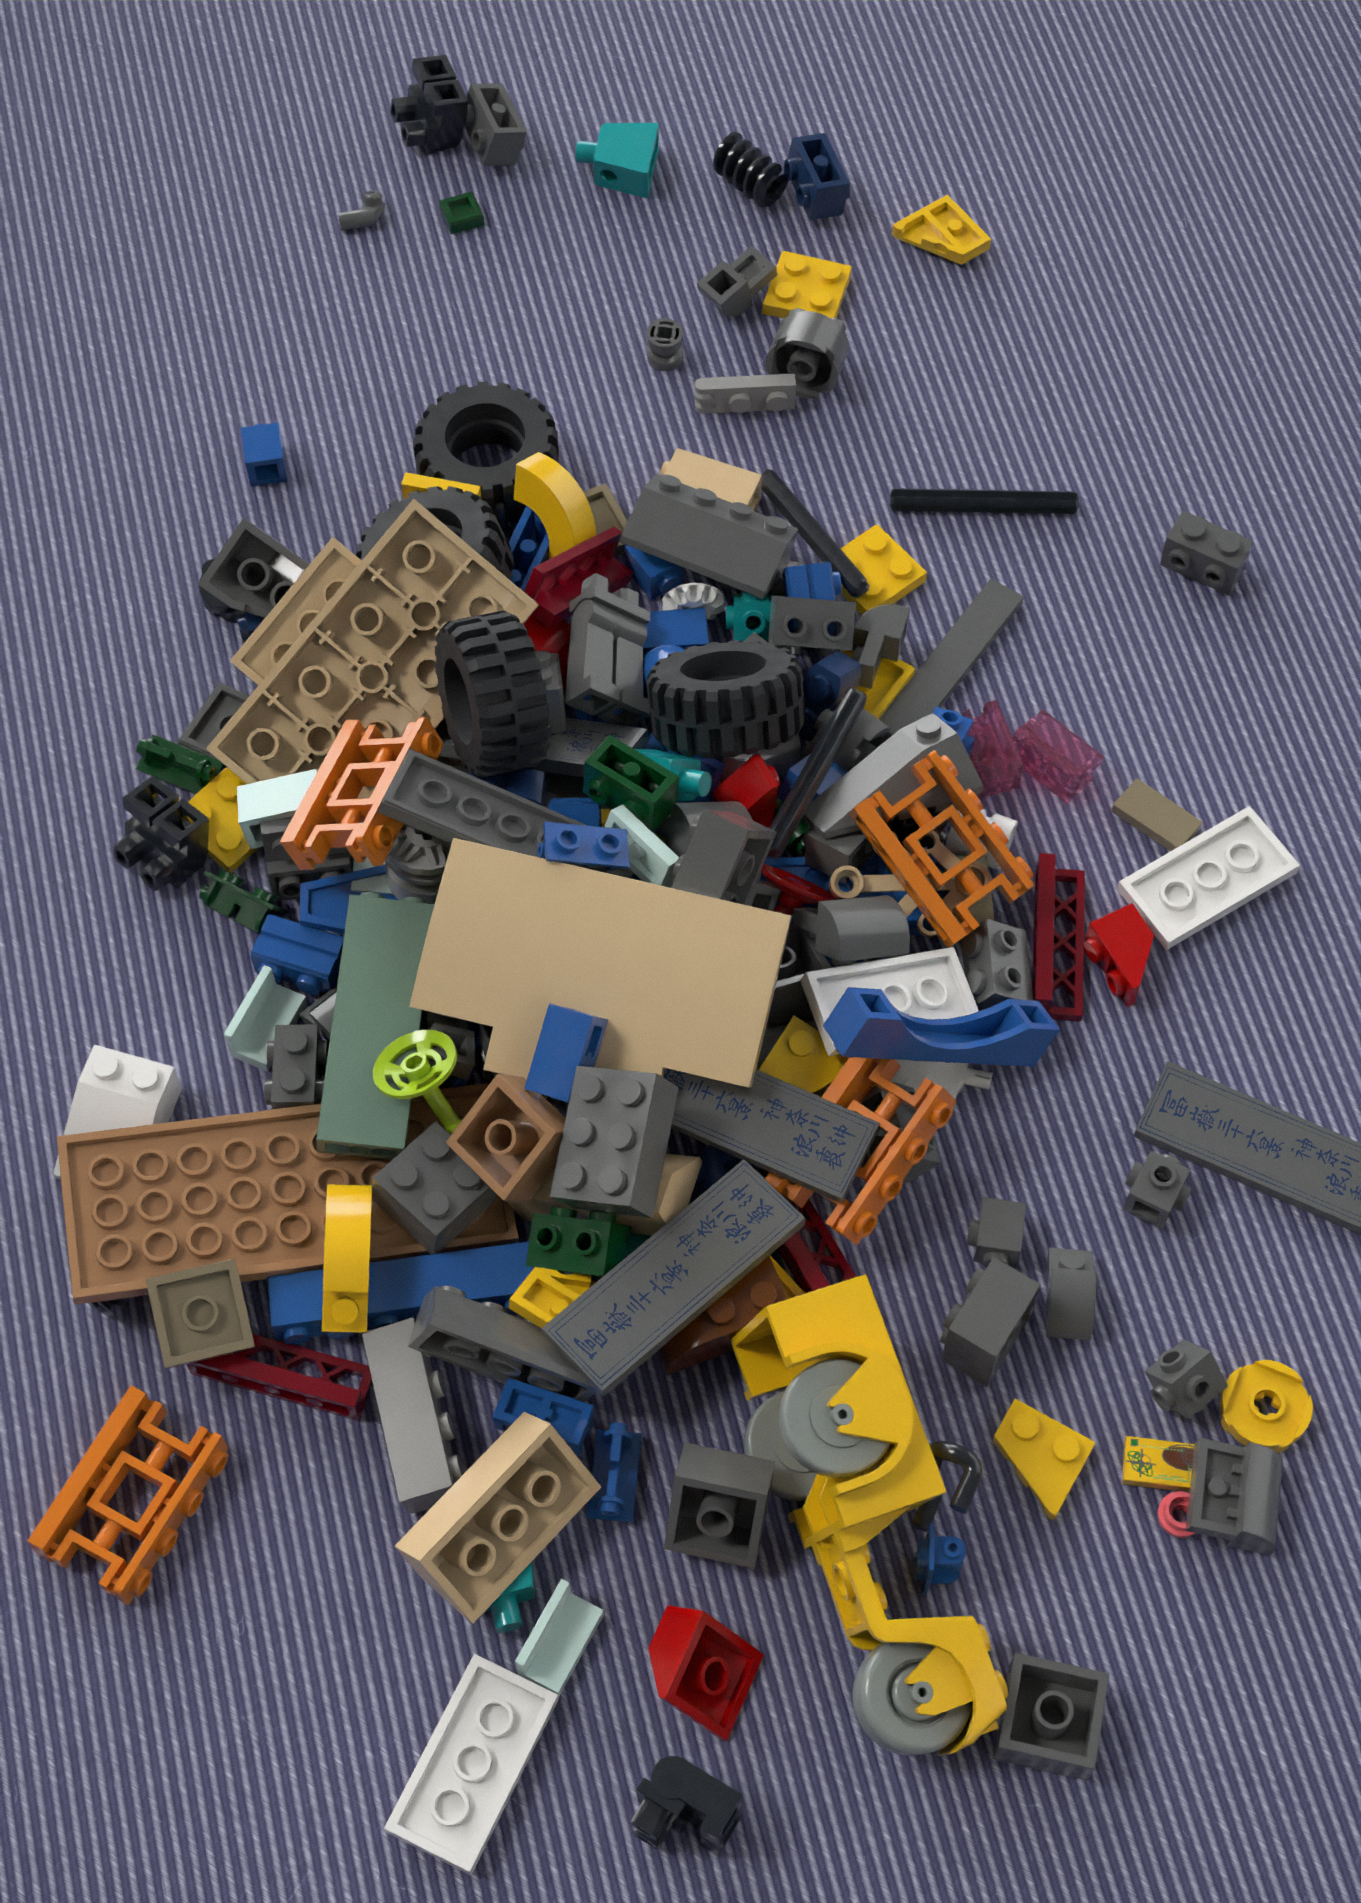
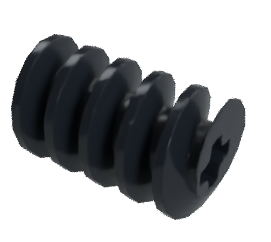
M734 131L727 135L718 146L713 159V168L728 183L733 184L737 190L744 192L746 197L754 200L756 205L763 208L769 207L785 191L789 182L787 180L788 175L782 174L781 164L777 162L772 163V158L769 155H762V150L759 147L752 148L753 145L750 140L743 139L741 133Z

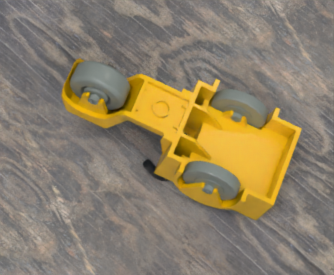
M866 1274L766 1306L730 1340L748 1389L744 1392L747 1401L782 1391L763 1402L752 1414L744 1434V1454L775 1461L770 1493L790 1501H805L802 1508L787 1514L790 1523L795 1522L804 1549L812 1547L818 1566L821 1565L850 1644L861 1651H871L859 1666L853 1684L854 1709L865 1733L880 1747L899 1755L916 1756L938 1751V1756L956 1753L972 1745L982 1734L998 1729L996 1720L1007 1710L1005 1700L1008 1698L1007 1685L1002 1674L998 1670L994 1671L988 1654L991 1650V1643L987 1631L982 1624H977L973 1616L887 1620L884 1610L887 1609L886 1596L881 1585L872 1580L867 1566L871 1558L866 1543L896 1518L917 1507L919 1508L911 1525L920 1531L927 1532L929 1523H932L942 1496L947 1492L940 1475L943 1460L955 1463L964 1470L949 1506L957 1512L967 1514L981 1481L983 1472L981 1461L974 1452L959 1444L943 1440L929 1444Z

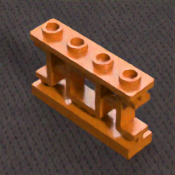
M419 717L416 722H409L403 736L398 738H384L376 724L369 725L367 730H365L359 719L345 720L280 840L281 845L299 870H313L316 864H323L331 848L345 847L357 863L364 862L367 857L373 866H382L404 825V823L378 812L385 793L409 749L437 760L444 746L442 739L427 717ZM363 786H376L370 798L357 799Z
M934 750L910 769L921 784L919 788L894 806H891L882 792L878 790L870 798H866L855 806L849 815L947 948H950L980 926L968 910L969 907L995 888L999 889L1010 904L1031 889L1034 883L1030 879L1033 877V872L1022 857L1018 856L1015 858L1005 844L1008 843V838L1003 830L995 822L989 824L981 813L983 805L977 795L971 789L965 791L955 778L959 774L951 760L945 755L940 757ZM930 773L961 815L951 805L933 818L920 798L933 790L937 785ZM876 809L880 811L887 822L907 809L920 827L902 842L911 853V856H909ZM948 820L971 851V854L942 874L918 841ZM988 850L1004 873L1002 872L989 883L983 885L970 868V865L984 856ZM926 876H928L936 889L956 876L970 896L952 909L961 921V924L926 879Z
M849 1057L821 1097L879 1122L880 1130L886 1133L863 1168L860 1167L856 1175L866 1185L855 1201L850 1203L844 1199L841 1204L823 1196L836 1205L825 1223L855 1245H858L864 1237H867L874 1230L878 1215L887 1202L893 1200L898 1195L903 1185V1179L912 1166L923 1159L928 1149V1143L936 1131L947 1124L951 1118L953 1107L956 1104V1100L945 1088L934 1084L926 1077L914 1095L890 1082L901 1067L895 1059ZM875 1084L878 1088L885 1091L887 1095L875 1112H872L861 1105V1103ZM902 1103L916 1111L903 1131L889 1122ZM771 1172L765 1178L784 1198L793 1202L801 1209L814 1192Z
M130 1385L27 1540L37 1555L51 1563L55 1561L57 1565L64 1569L78 1549L109 1566L98 1584L103 1591L110 1595L113 1594L126 1605L131 1603L134 1596L140 1597L146 1591L153 1577L152 1568L160 1556H167L173 1549L178 1539L177 1529L186 1516L191 1517L197 1511L204 1496L202 1490L211 1476L216 1478L222 1472L229 1457L227 1453L228 1446L224 1437L216 1432L210 1433L203 1426L199 1427L189 1444L159 1429L158 1426L167 1414L163 1404L156 1400L153 1402L145 1392ZM138 1431H140L142 1436L156 1443L145 1463L125 1452ZM172 1453L193 1463L180 1485H178L175 1479L161 1472ZM129 1471L160 1487L138 1523L107 1506ZM87 1508L92 1514L106 1521L94 1541L73 1531ZM122 1531L142 1541L141 1546L129 1564L123 1558L109 1551Z

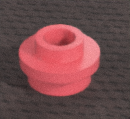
M1175 1491L1166 1495L1160 1502L1157 1511L1161 1527L1168 1534L1178 1538H1186L1195 1534L1186 1531L1187 1521L1178 1522L1172 1515V1511L1176 1509L1183 1510L1186 1514L1188 1513L1190 1493Z

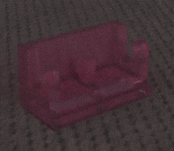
M997 700L986 702L983 707V713L973 718L970 709H967L962 716L974 720L969 736L974 737L975 742L969 757L983 784L984 792L980 793L981 798L1018 789L1024 764Z
M1044 710L1040 711L1015 731L1006 756L1066 804L1093 780L1094 777L1090 773L1102 763L1104 758L1103 755Z

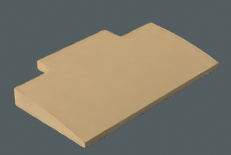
M413 499L363 560H360L336 538L332 537L231 658L230 662L258 686L206 749L244 782L251 784L317 769L318 772L345 720L359 719L365 730H367L369 725L376 724L384 738L402 737L409 722H416L419 717H427L436 729L444 720L441 708L442 702L437 688L438 678L435 673V646L437 645L436 636L439 630L448 621L497 611H506L516 615L520 623L524 624L539 604ZM363 786L357 799L370 798L376 786Z
M453 838L428 927L409 1007L492 1026V1034L483 1070L499 1074L520 1076L527 1080L549 1003L608 1019L594 1068L657 1073L661 1077H663L665 1068L750 1088L754 1081L792 916L570 864L548 862L544 858Z

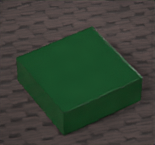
M472 191L439 200V209L450 234L484 225V216Z

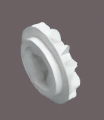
M687 583L667 592L662 598L663 610L705 608L706 619L712 620L716 614L723 611L724 595L714 586L703 583Z

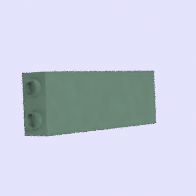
M363 892L359 896H349L317 1130V1152L393 1160L406 1148L412 1098L394 1099L382 1094L374 1083L373 1067L380 1053L390 1043L405 1034L421 1029L423 1010L409 1007L435 904H428L425 900L417 897H405L402 900L385 899L383 895L374 892ZM417 1047L401 1054L393 1064L400 1066L408 1055L417 1053ZM407 1077L401 1078L402 1082L410 1083ZM387 1078V1082L390 1087L401 1091V1089L396 1086L393 1078Z

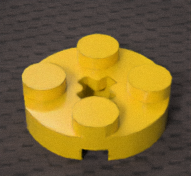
M1272 1360L1255 1361L1254 1364L1246 1365L1243 1368L1239 1367L1232 1372L1226 1381L1228 1386L1221 1391L1219 1400L1221 1424L1224 1430L1244 1446L1252 1442L1268 1447L1277 1453L1285 1451L1290 1445L1298 1441L1307 1429L1313 1413L1311 1395L1308 1397L1307 1390L1302 1385L1303 1380L1298 1373L1287 1365ZM1264 1396L1272 1398L1271 1406L1278 1409L1277 1413L1261 1414L1259 1408L1254 1405V1400L1261 1401Z

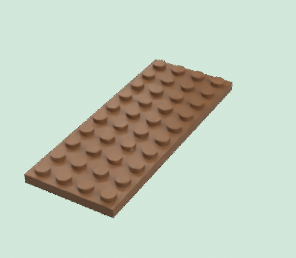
M490 1083L442 1088L440 1091L461 1120L464 1119ZM423 1095L412 1098L406 1147L434 1122H437L445 1129ZM321 1104L57 1136L74 1305L149 1295L146 1284L147 1278L230 1259H236L240 1282L267 1279L268 1276L323 1269L327 1184L372 1185V1178L392 1160L317 1152L316 1138ZM496 1195V1201L439 1253L518 1243V1233L512 1207L507 1201H503ZM371 1199L369 1263L431 1255Z

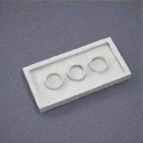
M1248 806L1122 879L1118 883L1117 890L1128 904H1134L1154 936L1165 950H1168L1297 874L1300 864L1255 811Z
M954 947L806 972L800 979L828 1057L840 1055L841 1053L835 1049L833 1041L824 1029L823 1024L848 987L882 989L895 1008L913 1017L949 1019L979 1011Z
M474 1654L384 1827L385 1832L472 1875L559 1700L558 1694Z

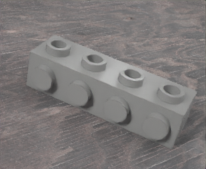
M413 1317L362 1333L399 1502L410 1514L432 1508L465 1473L459 1455H453L450 1440L456 1438V1433L450 1414L448 1412L443 1413L440 1398L446 1396V1390L441 1374L438 1370L433 1371L430 1355L407 1347L416 1322Z

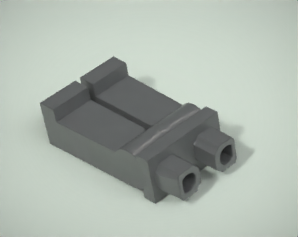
M593 574L582 582L581 595L570 601L569 612L573 613L571 621L565 704L593 716L598 714L599 719L611 724L632 727L650 716L649 701L643 695V646L647 638L645 625L650 622V611L639 607L638 592L629 588H621L611 594L609 593L608 578L599 574ZM590 694L589 701L583 699L584 697ZM621 708L620 714H616L615 711Z

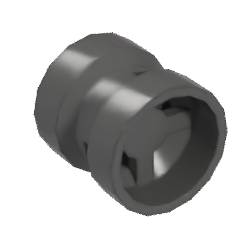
M672 319L655 320L648 326L646 331L648 344L647 361L656 370L670 371L676 369L683 360V329L678 322Z

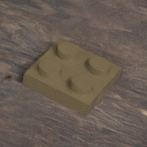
M236 1259L146 1279L165 1369L255 1348Z

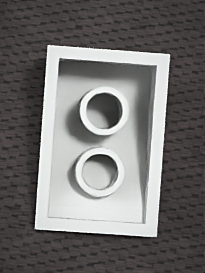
M94 1045L78 1080L64 1135L168 1123L182 1091L175 1068ZM58 1154L53 1176L61 1180Z

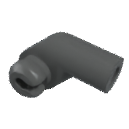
M377 190L365 192L363 195L364 205L359 210L338 213L341 231L373 225L385 210L382 194Z

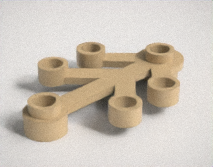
M933 830L927 834L934 841L933 848H923L927 855H931L946 871L960 862L940 842L937 832ZM974 862L970 865V868L983 885L991 881L990 873L984 865L979 862ZM853 866L837 868L829 880V889L832 895L839 900L856 898L859 893L906 892L893 874L862 875ZM926 876V879L935 891H950L944 897L943 902L951 912H953L952 909L970 896L956 876L938 889ZM841 878L850 879L853 883V889L849 892L840 890L838 880ZM908 894L898 902L906 918L917 907ZM922 914L917 920L918 932L927 938L936 936L937 933L935 931H927L923 927L922 923L925 917Z

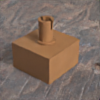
M497 1074L446 1143L503 1201H530L556 1168L566 1118L541 1094L524 1089L526 1084L524 1077Z

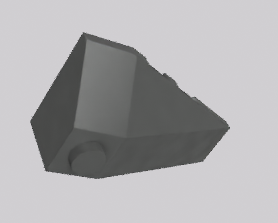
M243 518L198 585L231 608L266 618L310 564L259 527Z
M932 713L899 729L812 801L802 819L824 839L859 831L860 828L849 815L852 809L866 798H870L878 790L882 792L891 806H894L921 786L910 769L934 750L940 757L945 755L951 760L959 774L955 778L965 791L971 789L978 795L984 792L983 784L958 733ZM930 773L937 785L933 790L920 798L926 808L934 806L936 812L946 810L951 805L955 806ZM876 809V811L878 812V814H879V815L881 816V818L883 819V818H884L883 815L880 813V811H879L878 809ZM907 809L897 815L899 821L912 818Z

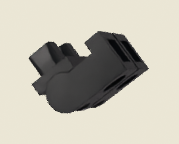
M446 55L414 58L411 70L418 84L409 85L407 97L392 98L390 115L394 123L405 122L401 126V137L405 147L421 145L427 156L436 153V150L444 151L458 146L463 136V125L469 101L459 80H456L457 76Z
M152 775L122 797L123 808L132 814L133 817L125 822V836L114 846V859L125 869L131 868L140 860L146 865L140 869L141 879L153 891H157L168 883L179 889L187 881L186 878L191 877L207 860L209 818L183 798L179 800L178 794ZM159 795L164 798V801H161ZM188 817L194 822L193 824L189 822Z
M667 1756L660 1759L654 1766L651 1773V1781L643 1778L636 1789L639 1808L630 1822L635 1827L633 1835L656 1850H659L671 1829L681 1835L689 1822L700 1829L702 1847L719 1857L743 1817V1796L684 1758Z

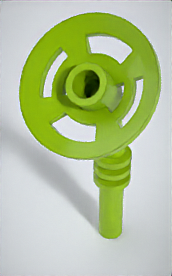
M436 1030L414 1031L397 1038L380 1053L373 1067V1080L382 1094L394 1099H411L423 1095L450 1135L463 1120L459 1119L438 1088L451 1074L457 1061L456 1047L448 1035ZM433 1046L443 1049L447 1054V1058L442 1060L440 1054L432 1049ZM417 1047V1053L408 1055L400 1066L393 1064L401 1054ZM428 1058L436 1061V1065L431 1067ZM407 1077L410 1083L402 1082L401 1078ZM387 1078H393L396 1086L400 1088L401 1091L390 1087L388 1085Z

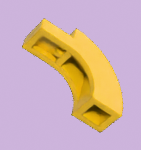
M540 452L516 464L514 500L532 509L544 524L549 539L548 560L597 535L595 520L589 502L579 484L563 466Z
M327 1184L322 1332H367L372 1185Z

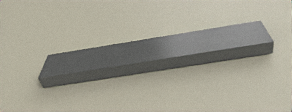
M992 578L988 581L879 718L892 729L889 731L890 733L895 734L899 729L932 714L936 706L941 708L1021 607L1024 596Z

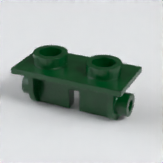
M154 734L148 740L142 738L136 748V752L141 754V758L135 768L137 771L150 776L153 775L157 779L195 794L213 780L224 766L217 759Z
M222 869L220 875L205 870L204 875L213 880L210 885H204L199 893V898L203 900L204 906L212 908L230 918L237 905L241 906L235 921L254 930L258 934H261L262 926L268 915H275L276 911L287 915L288 910L276 905L279 897L259 887H256L253 893L242 887L244 879Z

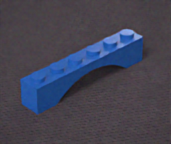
M848 987L823 1024L824 1029L833 1041L835 1049L843 1057L1029 1067L1036 1065L1060 1031L1040 1001L1007 999L990 1008L965 1016L949 1019H924L899 1011L890 1003L882 989Z

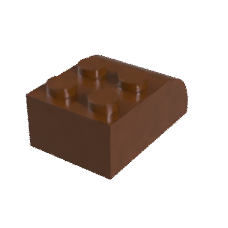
M770 1256L657 1351L667 1375L734 1351L730 1340L766 1306L788 1299Z

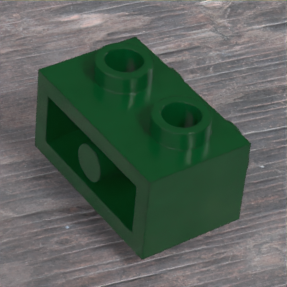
M609 735L585 760L583 792L595 803L605 805L610 809L623 804L653 833L673 810V805L677 801L679 776Z
M551 1207L550 1215L533 1213L526 1266L603 1277L628 1256L632 1226L615 1223V1214L590 1211L589 1220L577 1218L578 1210Z

